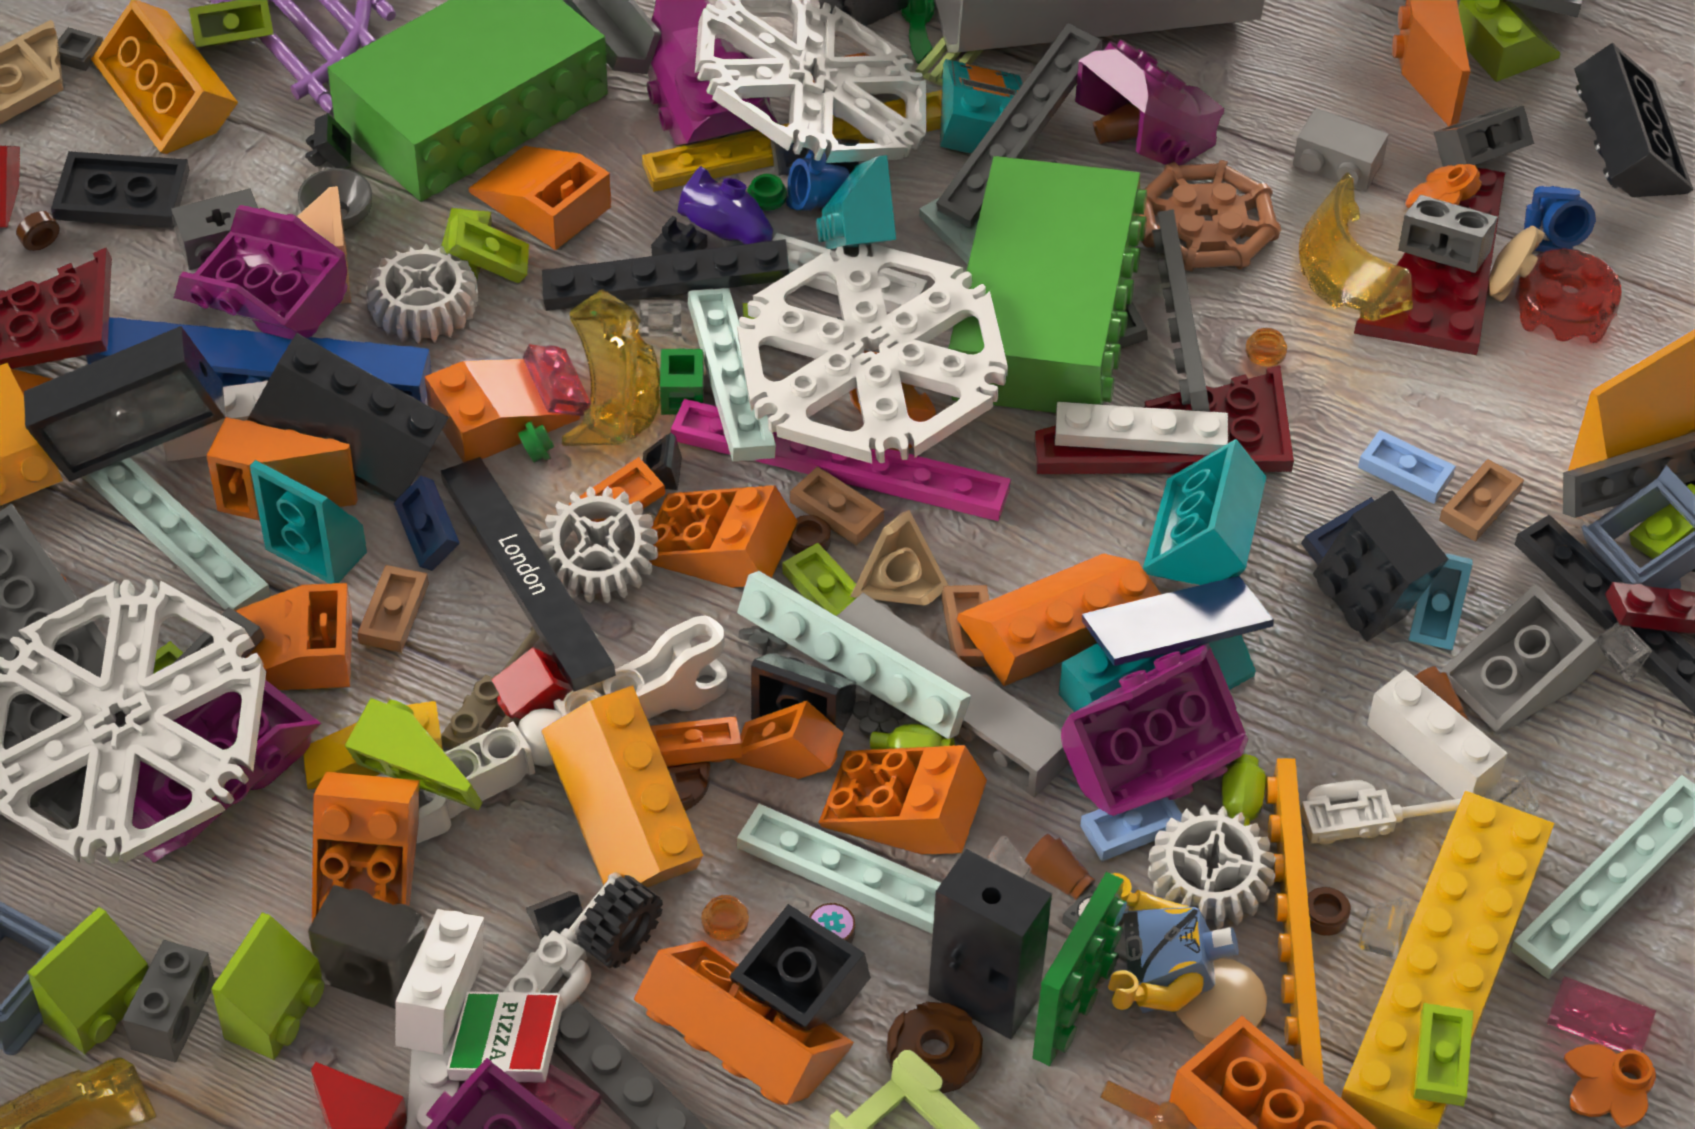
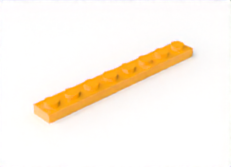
M1277 758L1274 775L1266 777L1265 802L1266 804H1273L1274 815H1269L1268 839L1270 843H1277V854H1274L1276 861L1272 870L1275 873L1274 882H1280L1281 893H1276L1274 914L1275 921L1283 922L1284 934L1280 933L1278 936V960L1287 964V975L1283 974L1281 979L1282 1003L1290 1004L1291 1016H1286L1285 1044L1286 1046H1293L1294 1059L1324 1083L1295 758Z

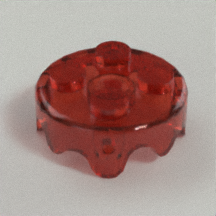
M1554 249L1536 255L1538 260L1534 268L1525 278L1519 277L1515 293V299H1517L1519 304L1522 327L1526 331L1531 332L1539 325H1545L1553 331L1555 338L1561 342L1568 341L1577 336H1586L1591 343L1599 342L1605 335L1615 315L1617 316L1620 306L1622 287L1617 274L1600 258L1575 249ZM1562 286L1574 287L1579 292H1567L1563 290Z

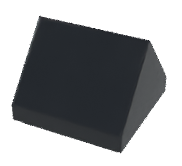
M670 433L645 450L642 461L664 484L665 489L678 490L682 455L676 436Z
M568 891L526 908V911L541 940L544 936H549L553 930L560 934L564 928L569 929L583 912L578 893Z

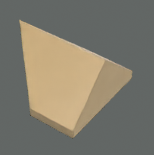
M910 510L902 512L883 528L850 597L857 598L862 593H865L873 600L924 606L930 604L942 594L943 586H949Z

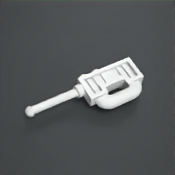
M1350 780L1314 787L1308 793L1306 801L1302 802L1300 813L1310 844L1320 843L1328 845L1336 840L1355 837L1374 838L1380 834L1387 835L1390 832H1394L1396 823L1402 822L1404 818L1457 811L1462 798L1401 807L1399 804H1390L1386 789L1376 790L1369 782ZM1357 798L1358 800L1356 802L1336 805L1330 804L1332 801Z
M612 873L608 876V881L569 929L564 928L560 934L553 930L549 936H544L541 939L536 952L532 951L529 954L527 963L511 979L503 992L549 993L564 975L568 978V981L558 992L561 993L564 1003L562 1012L576 1002L587 988L591 979L590 966L585 962L587 960L586 951L576 945L578 943L577 934L581 931L579 925L581 921L587 919V916L584 914L588 907L593 908L596 904L593 901L598 894L602 896L605 893L604 888L609 883L614 885L615 879L621 876L619 873Z

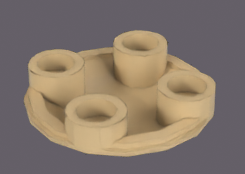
M1530 226L1518 233L1504 246L1498 254L1490 273L1487 291L1490 296L1502 302L1512 290L1515 278L1518 275L1523 278L1529 275L1538 260V257L1532 254V252L1541 243L1544 237L1543 231L1535 226Z
M1222 958L1213 960L1216 983L1214 987L1209 991L1200 993L1182 1009L1175 1012L1183 1024L1193 1031L1196 1040L1202 1044L1208 1045L1240 1016L1245 1017L1257 1028L1264 1021L1267 995L1263 983L1249 967L1234 959Z

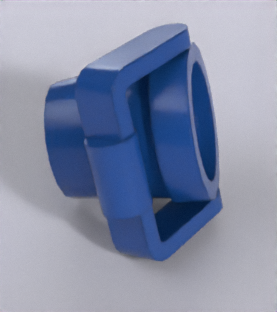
M810 149L805 158L796 159L791 166L788 176L787 206L800 211L824 208L850 175L848 169L844 166L827 164L825 152L820 161L814 160V152Z
M1539 186L1533 191L1532 204L1526 206L1524 229L1535 226L1540 230L1541 226L1550 240H1542L1534 251L1569 254L1572 253L1573 246L1579 245L1591 234L1596 222V215L1592 205L1580 197L1579 190L1560 188L1558 186Z

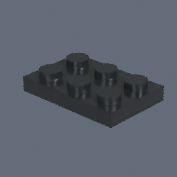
M68 151L51 207L52 216L55 220L174 228L171 209L179 207L190 171L188 159Z

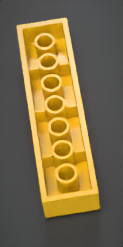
M1464 792L1341 1095V1099L1377 1129H1439L1448 1104L1414 1098L1420 1018L1423 1004L1428 1003L1472 1010V1044L1541 865L1555 823L1474 793Z

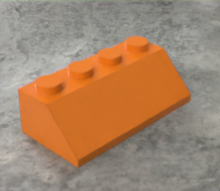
M1103 553L958 613L957 620L977 649H980L983 653L984 659L1004 687L1063 662L1097 644L1082 622V614L1162 594L1138 561Z
M703 940L658 950L633 1000L647 1009L646 1014L652 1020L662 1025L672 1026L684 1034L685 1042L691 1047L703 1052H710L722 1060V1066L726 1071L740 1078H748L761 1087V1094L774 1103L788 1105L807 1099L849 1052L854 1043L826 1023L806 1031L732 982L729 976L739 964Z
M1240 1016L1177 1070L1168 1102L1198 1129H1377L1243 1016Z

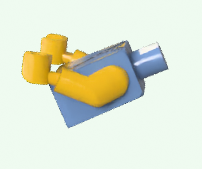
M1112 873L1124 879L1121 899L1127 902L1129 911L1123 914L1127 971L1119 970L1112 974L1108 984V989L1114 991L1111 1001L1120 1010L1128 1009L1133 1001H1136L1142 1013L1151 1012L1156 1009L1177 1012L1200 993L1209 991L1214 987L1216 983L1213 960L1239 954L1235 931L1233 927L1210 931L1198 908L1168 901L1141 890H1136L1135 893H1132L1129 879L1120 873Z

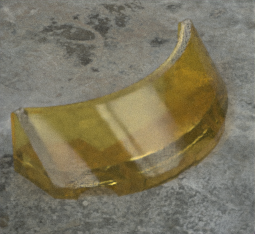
M1347 172L1312 214L1303 228L1299 242V261L1302 274L1307 278L1310 288L1327 304L1336 309L1341 306H1347L1359 310L1360 318L1374 321L1413 309L1412 283L1409 270L1385 262L1370 254L1349 233L1348 222L1350 219L1352 222L1360 219V210L1355 202L1353 177L1350 172Z
M601 289L570 311V320L579 335L587 357L591 393L588 409L584 411L583 421L580 425L562 436L563 446L621 445L627 443L649 428L655 419L660 404V371L653 345L647 344L639 334L640 318L632 307Z
M122 1057L107 1060L103 1064L85 1072H80V1069L70 1072L0 1105V1129H125L148 1122L157 1117L135 1066Z

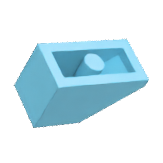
M1445 553L1449 560L1417 601L1409 641L1453 650L1473 562L1469 558Z

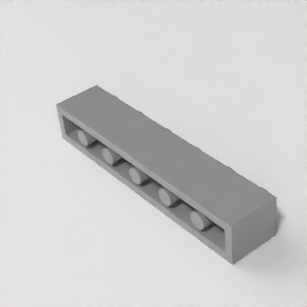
M862 593L837 615V617L971 695L959 734L954 736L955 742L959 745H965L970 753L1035 798L1069 764L1061 742L1062 727L1060 725L1048 722L1034 712L1024 700L1014 698L998 687L988 675L978 673L962 662L955 652L944 649L929 639L919 627L909 625L900 619L886 604L876 602L865 593Z

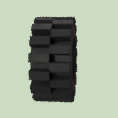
M625 875L624 878L620 876L615 879L614 885L609 883L604 888L605 893L602 896L598 894L593 900L596 904L593 908L588 907L584 914L587 916V919L581 921L579 925L581 930L577 934L579 946L609 968H618L621 963L626 964L630 961L632 953L636 955L641 950L640 945L643 941L648 942L651 937L649 932L652 929H656L659 923L656 919L662 915L663 911L660 908L663 905L660 897L630 875Z

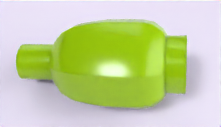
M904 724L896 727L891 733L873 731L870 737V749L955 746L954 737L947 739L924 724Z
M1242 754V756L1233 760L1227 766L1228 771L1222 776L1221 798L1222 806L1227 810V816L1233 819L1242 812L1245 817L1244 826H1248L1250 821L1257 818L1261 813L1265 796L1266 775L1264 770L1259 767L1258 758Z

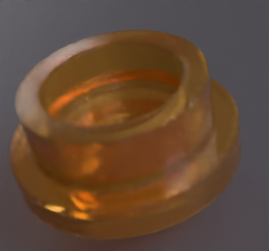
M1260 328L1248 338L1245 352L1247 357L1257 365L1275 366L1285 359L1287 344L1279 331L1273 328Z
M719 895L704 907L701 923L703 930L711 938L719 941H731L745 933L749 924V914L746 907L736 897Z

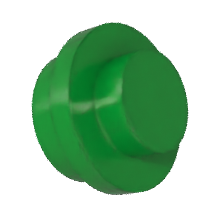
M773 174L756 176L747 189V192L757 201L763 211L778 209L784 205L787 199L785 185L779 177Z
M532 421L526 423V429L520 431L518 435L528 455L534 463L541 459H544L545 462L550 460L551 455L548 450L555 446L544 425L542 424L536 428Z

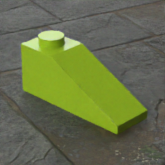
M370 698L345 744L346 749L356 763L392 778L420 780L421 789L479 810L483 802L473 786L413 716V710L396 700L390 699L388 703H384Z

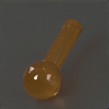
M1109 1080L1105 1083L1100 1094L1101 1099L1150 1122L1152 1129H1189L1190 1121L1184 1111L1172 1102H1164L1158 1105Z

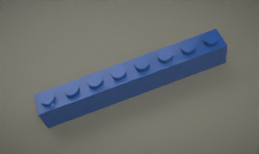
M109 317L108 350L106 352L86 355L87 364H91L182 326L221 379L223 387L268 381L292 339L249 330ZM307 338L426 404L425 376L432 374L429 349L331 338Z

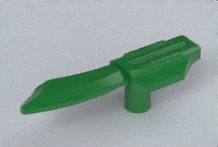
M910 0L908 7L901 11L903 18L906 22L910 23V47L917 64H920L933 49L928 39L925 23L929 22L934 15V0Z

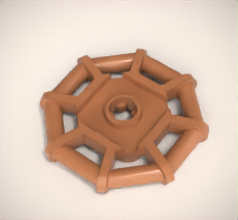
M1219 160V163L1178 165L1176 162L1165 165L1164 171L1145 189H1142L1147 190L1144 215L1140 214V216L1147 217L1144 241H1141L1142 244L1147 248H1155L1152 230L1160 229V226L1156 224L1154 215H1158V212L1174 209L1178 236L1186 242V248L1180 245L1186 271L1193 272L1194 268L1235 266L1238 269L1248 267L1250 260L1266 244L1278 239L1281 232V226L1276 221L1271 201L1272 189L1267 183L1259 184L1228 166V161ZM1214 179L1213 183L1188 184L1186 182L1193 180ZM1170 186L1173 188V195L1168 200L1158 198ZM1236 189L1243 192L1245 195H1237ZM1257 207L1260 221L1248 219L1247 211ZM1200 215H1209L1212 217V221H1205L1204 217ZM1239 236L1241 239L1244 236L1250 237L1243 245H1237L1235 242Z

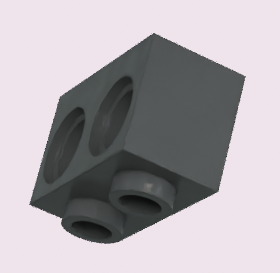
M1524 105L1499 108L1433 132L1443 167L1459 164L1476 165L1534 144Z
M1419 195L1404 215L1398 251L1476 273L1491 252L1498 217Z
M167 940L162 941L122 1019L131 1050L176 1063L215 983L208 952Z

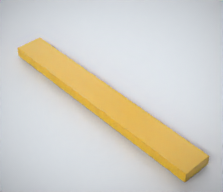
M942 90L926 93V132L941 128ZM903 99L883 103L906 118V104ZM833 115L832 135L835 139H859L860 144L875 143L873 140L864 137L860 130L842 118ZM789 123L782 124V126L788 127ZM758 130L642 155V165L653 192L686 185L700 166L707 169L713 179L774 166L771 140Z

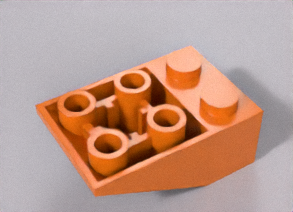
M523 146L468 188L469 193L555 251L611 208L610 173L580 153Z
M226 417L206 455L216 507L219 512L260 520L250 465L255 460L329 498L339 507L356 505L358 501L350 444L342 443L335 439L314 437L290 429L283 430L260 425L249 420L242 421Z
M775 485L667 493L653 522V526L650 528L657 531L658 541L653 545L657 547L658 556L655 560H649V562L657 567L731 588L745 587L748 575L760 571L772 578L798 520Z
M347 583L300 585L235 610L258 625L265 635V638L247 657L255 653L259 655L266 670L265 680L278 690L350 687L352 611Z
M965 745L846 751L818 823L823 828L918 854L962 853L986 786L987 778Z
M326 772L313 794L312 925L406 933L419 825L420 780Z

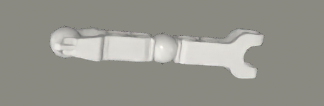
M708 616L694 617L668 629L646 654L615 669L616 676L577 691L572 690L563 701H560V699L554 701L555 710L542 708L531 711L520 720L518 727L514 722L508 723V728L499 727L492 729L444 753L460 772L467 776L466 779L471 783L481 801H484L516 785L523 779L525 774H534V764L540 766L553 765V760L541 730L590 700L633 685L647 720L672 709L679 711L699 709L721 697L728 687L727 671L717 660L724 649V631L722 626ZM709 635L712 637L708 642L695 647L690 645L692 639L696 636ZM703 675L715 678V680L707 684L696 681L697 678ZM381 773L377 775L378 777H389ZM420 788L419 791H422L425 798L431 802L419 808L416 844L447 832L451 827L450 819L470 807Z

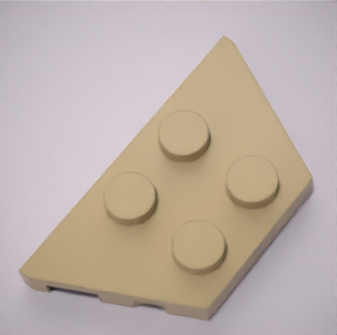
M52 20L0 46V124L63 91L58 36Z

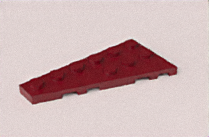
M1476 167L1480 173L1481 186L1472 197L1460 201L1458 205L1499 218L1505 172ZM1498 218L1491 252L1476 273L1404 253L1357 320L1354 334L1477 356Z
M107 247L94 252V260L74 268L72 263L57 268L59 275L37 284L30 280L0 293V365L8 363L11 369L106 352L108 350L112 257Z
M1280 365L1267 368L1266 374L1248 379L1246 374L1231 378V383L1216 388L1206 386L1210 412L1228 413V443L1237 439L1262 472H1292L1294 458ZM1180 392L1148 400L1144 404L1145 408L1192 411L1191 404H1182ZM1056 425L1036 430L1034 436L1037 474L1178 473L1207 456L1055 445Z

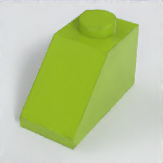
M235 0L188 8L196 49L274 35L267 0Z

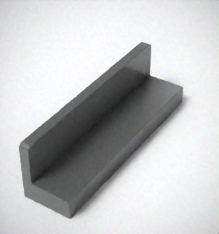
M563 0L605 36L606 62L612 70L640 74L648 73L661 32L635 0Z

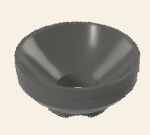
M342 168L326 169L311 175L302 183L298 191V205L301 212L329 187L338 186L341 209L349 212L342 218L344 231L360 223L369 214L372 207V189L364 176L355 171Z

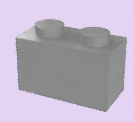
M1315 108L1297 137L1293 166L1366 192L1384 162L1389 134Z

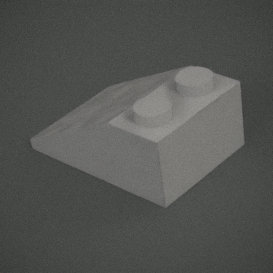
M1535 583L1442 668L1440 673H1447L1456 695L1499 735L1575 690L1607 659L1596 639Z

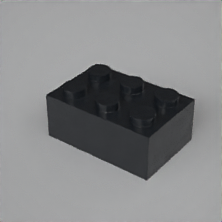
M1391 490L1352 514L1313 572V576L1317 579L1321 591L1326 596L1331 597L1342 610L1349 626L1355 631H1359L1368 642L1408 615L1449 558L1394 491Z

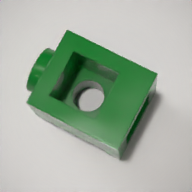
M661 349V415H677L684 399L704 403L703 349Z

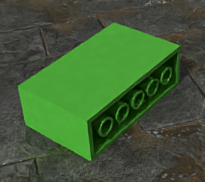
M448 0L327 67L334 119L352 136L353 142L419 202L442 192L446 187L467 175L473 174L484 165L498 157L504 156L515 147L531 138H535L541 132L562 120H566L572 114L591 103L597 102L608 94L605 36L563 0Z
M993 156L966 271L972 274V286L968 289H974L983 284L986 286V294L990 291L1008 365L1005 385L989 384L998 387V400L993 402V405L1056 413L1057 402L1104 405V402H1112L1115 379L1111 376L1113 369L1118 370L1121 345L1118 342L1120 336L1125 337L1128 312L1123 311H1125L1126 304L1131 305L1134 291V280L1129 278L1132 277L1133 272H1138L1140 262V248L1135 247L1138 246L1139 241H1144L1147 217L1140 216V214L1144 215L1147 190L1140 189V172ZM975 316L967 317L953 326L948 349L970 355L978 354L984 349L985 346L979 321ZM951 396V399H952V400L958 401V400L960 399V398Z

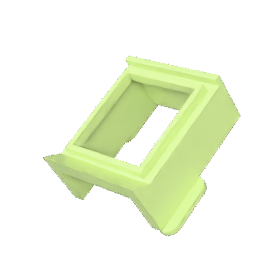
M911 1050L902 1051L893 1061L891 1080L847 1118L836 1110L830 1115L829 1129H871L905 1100L935 1129L981 1128L939 1091L942 1087L940 1075Z

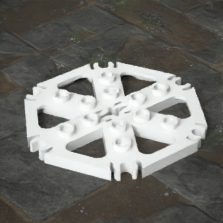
M717 0L714 6L708 4L706 9H703L698 25L695 73L699 72L698 80L710 81L707 93L713 95V100L787 151L793 142L795 154L799 155L802 148L805 147L814 152V160L820 161L825 152L827 157L826 163L868 161L882 155H887L888 160H901L909 155L912 148L916 150L921 145L926 135V80L921 81L922 73L910 72L914 62L911 59H907V54L836 6L831 14L829 3L824 2L822 9H817L810 4V0H803L801 4L799 0ZM757 17H781L788 20L793 26L792 41ZM835 36L846 39L870 56L834 57ZM722 38L728 40L737 50L747 53L754 59L723 60L714 57V39ZM891 93L898 95L905 101L906 118L870 94ZM790 97L789 126L784 127L773 122L766 113L742 99ZM833 115L842 118L860 130L864 137L873 140L875 143L857 144L856 146L838 145L837 140L832 135Z
M871 243L872 257L868 256L866 245L859 244V255L853 258L847 257L844 254L843 247H837V261L835 262L831 257V249L755 294L753 301H749L747 304L748 316L755 319L740 317V327L737 326L751 412L755 410V417L757 419L763 418L767 414H774L768 418L769 431L772 433L777 432V437L872 464L871 449H875L876 459L879 463H885L884 452L889 448L898 449L902 460H907L909 455L908 444L912 445L914 456L917 457L991 409L993 402L998 400V387L989 384L995 383L1004 386L1008 365L990 291L986 294L985 285L981 284L974 289H968L972 286V274L969 271L963 272V267ZM897 267L906 271L927 275L933 278L935 283L931 288L887 314L878 274L883 268ZM819 276H830L836 284L843 320L790 306L785 302V298ZM975 316L979 321L985 347L980 353L970 355L927 342L965 318ZM760 345H768L812 357L815 360L781 381H769L763 375L759 347ZM869 348L870 350L874 351L879 348V353L875 354L874 352L869 351L864 354V349ZM901 382L960 399L925 422H917L908 416ZM854 388H857L864 423L861 429L850 432L808 419L816 412Z
M147 579L145 591L139 596H134L135 587L130 580H123L121 585L114 581L19 630L20 634L32 642L27 645L23 639L12 637L10 642L19 651L18 657L12 661H7L0 657V668L6 673L5 675L0 673V814L80 862L81 852L82 858L88 864H93L95 852L101 846H107L106 858L112 864H117L120 858L127 862L225 811L221 803L211 799L215 795L220 801L232 804L234 798L224 789L225 783L230 779H238L246 784L249 780L241 767L237 765L248 767L252 772L254 770L266 670L257 653L247 658H241V655L255 645L243 627L161 580L160 589L158 590L154 581ZM105 617L110 620L101 678L56 653L54 648L56 642L61 637L98 618ZM180 617L213 636L214 643L153 674L161 624L166 619ZM227 692H237L242 697L237 739L228 749H220L173 721ZM20 694H29L69 717L7 750L4 748L3 742L11 701ZM123 711L127 715L125 717L127 724L119 728L114 723L116 721L115 714ZM140 761L187 787L192 792V800L188 807L146 829H137L132 824ZM87 765L79 822L76 828L63 829L30 808V799L36 791Z

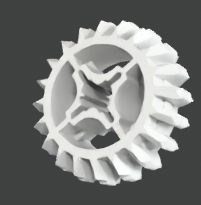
M427 244L422 250H414L409 245L408 251L405 253L394 250L392 259L381 258L379 268L371 270L370 280L367 281L366 286L367 307L371 316H373V320L376 322V326L383 327L387 336L397 334L401 342L412 337L417 344L420 343L422 338H431L435 343L437 337L442 334L451 338L453 328L464 330L466 320L473 319V313L479 299L477 279L474 276V272L471 271L468 261H463L456 256L447 254L443 246L435 251L430 250ZM448 289L451 290L449 295L445 293ZM396 293L399 294L400 296H398L396 299L393 298Z
M589 486L586 498L580 499L579 495L572 491L570 506L558 501L555 507L559 516L547 514L545 523L549 529L541 530L539 535L540 541L545 545L539 549L563 586L568 585L567 590L572 598H575L581 591H584L585 601L590 604L594 600L595 594L601 593L603 601L608 604L611 600L610 592L617 590L618 594L625 598L628 595L626 587L628 583L640 589L642 579L639 574H651L653 569L649 560H655L658 556L657 547L653 545L658 541V535L656 530L650 529L653 526V519L649 514H642L643 505L639 500L629 504V495L625 491L614 499L612 489L608 486L604 489L602 496H596L594 488ZM606 518V520L601 522L591 521L592 519ZM629 530L635 540L630 554L624 559L621 556L618 545L623 541L622 535ZM574 531L580 543L574 549L575 554L568 560L563 553V548L569 534ZM606 542L607 548L605 546L602 547L601 545H603ZM598 567L608 569L605 571H591L592 569Z
M1204 804L1197 817L1186 809L1182 813L1181 822L1170 818L1166 823V831H1159L1156 834L1154 843L1156 846H1152L1149 851L1151 865L1148 869V877L1150 881H1154L1153 892L1157 897H1165V900L1198 908L1205 922L1206 919L1214 920L1218 930L1224 926V919L1227 917L1238 926L1242 921L1243 912L1253 917L1258 910V903H1265L1270 892L1268 888L1274 885L1275 873L1272 869L1276 860L1274 853L1269 852L1270 842L1268 837H1258L1260 828L1257 823L1244 826L1245 817L1242 812L1232 819L1227 817V810L1224 806L1219 809L1217 815H1212ZM1198 843H1204V844L1199 845V846H1192V845H1195V844H1198ZM1226 846L1236 851L1239 855L1230 852ZM1215 855V866L1217 869H1213L1212 877L1208 879V867L1206 866L1211 864L1212 856ZM1184 879L1193 881L1198 889L1188 884ZM1223 888H1233L1228 891L1218 892Z

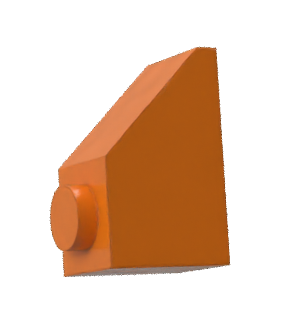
M804 701L745 722L740 734L742 758H735L733 760L739 764L801 779L830 769L837 759V749L843 732L808 701Z

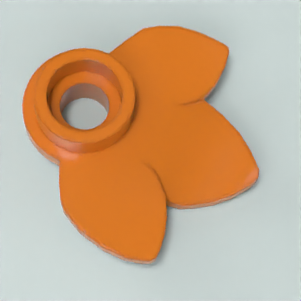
M1473 164L1449 165L1437 168L1427 175L1425 183L1419 184L1410 192L1405 205L1407 208H1410L1419 195L1458 205L1460 201L1469 199L1479 190L1481 186L1480 173Z
M1600 1044L1580 1046L1565 1054L1564 1061L1581 1078L1576 1083L1569 1099V1107L1573 1111L1587 1117H1599L1611 1113L1612 1118L1621 1128L1630 1127L1642 1120L1648 1109L1647 1093L1651 1091L1656 1080L1654 1066L1647 1055L1632 1049L1616 1054ZM1623 1073H1631L1637 1079H1630Z

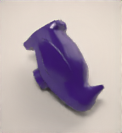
M702 166L697 168L681 192L677 208L679 214L688 217L694 224L702 229H706L722 240H739L743 244L772 241L774 229L757 201L746 192L747 186L743 182L733 178H725L723 183H719L711 177L707 169Z

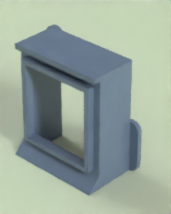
M1666 465L1659 477L1588 527L1586 525L1581 527L1587 549L1623 583L1681 589V581L1679 579L1695 569V531L1642 568H1639L1614 539L1639 522L1645 521L1670 503L1695 529V495Z
M0 902V942L5 936L40 954L42 957L38 960L39 962L65 938V936ZM28 973L0 1005V1049L7 1055H15L20 1052L43 1024Z

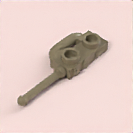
M533 626L531 627V632L503 670L529 651L539 640L540 637ZM497 672L493 677L485 674L482 680L475 683L474 691L471 695H467L464 698L462 707L452 716L451 722L441 734L442 746L453 749L488 732L487 729L498 715L504 718L497 728H508V723L514 722L518 727L521 719L508 717L500 708L496 699L499 693L491 679L500 672Z

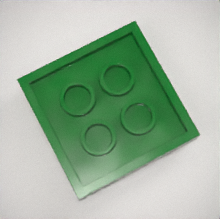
M1109 872L1104 874L1041 982L1032 1058L1047 1066L1051 1065L1058 1051L1066 1053L1071 1046L1077 1031V1026L1074 1025L1079 1014L1085 1016L1089 1014L1098 994V989H1095V986L1101 977L1106 980L1110 977L1119 957V953L1114 952L1123 931V928L1118 926L1124 914L1127 902L1121 899L1124 879Z

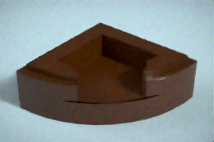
M699 762L667 768L684 810L686 811L694 807L705 796L709 788L710 762Z

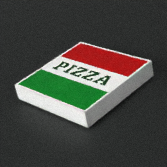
M467 992L446 1069L449 1079L466 1081L479 1065L488 1058L517 1082L545 1083L564 1005L561 993Z

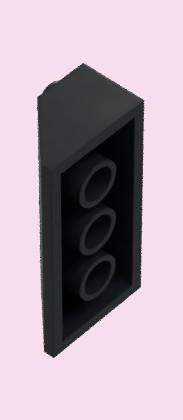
M1613 42L1575 67L1574 70L1579 83L1576 86V91L1586 104L1588 112L1585 113V118L1590 127L1595 131L1597 139L1594 140V145L1605 161L1606 167L1603 169V173L1610 185L1614 188H1622L1631 197L1682 195L1693 191V186L1655 79Z
M296 333L275 367L247 420L260 425L283 430L290 429L301 434L324 439H335L339 442L350 444L355 480L395 502L413 483L449 417Z

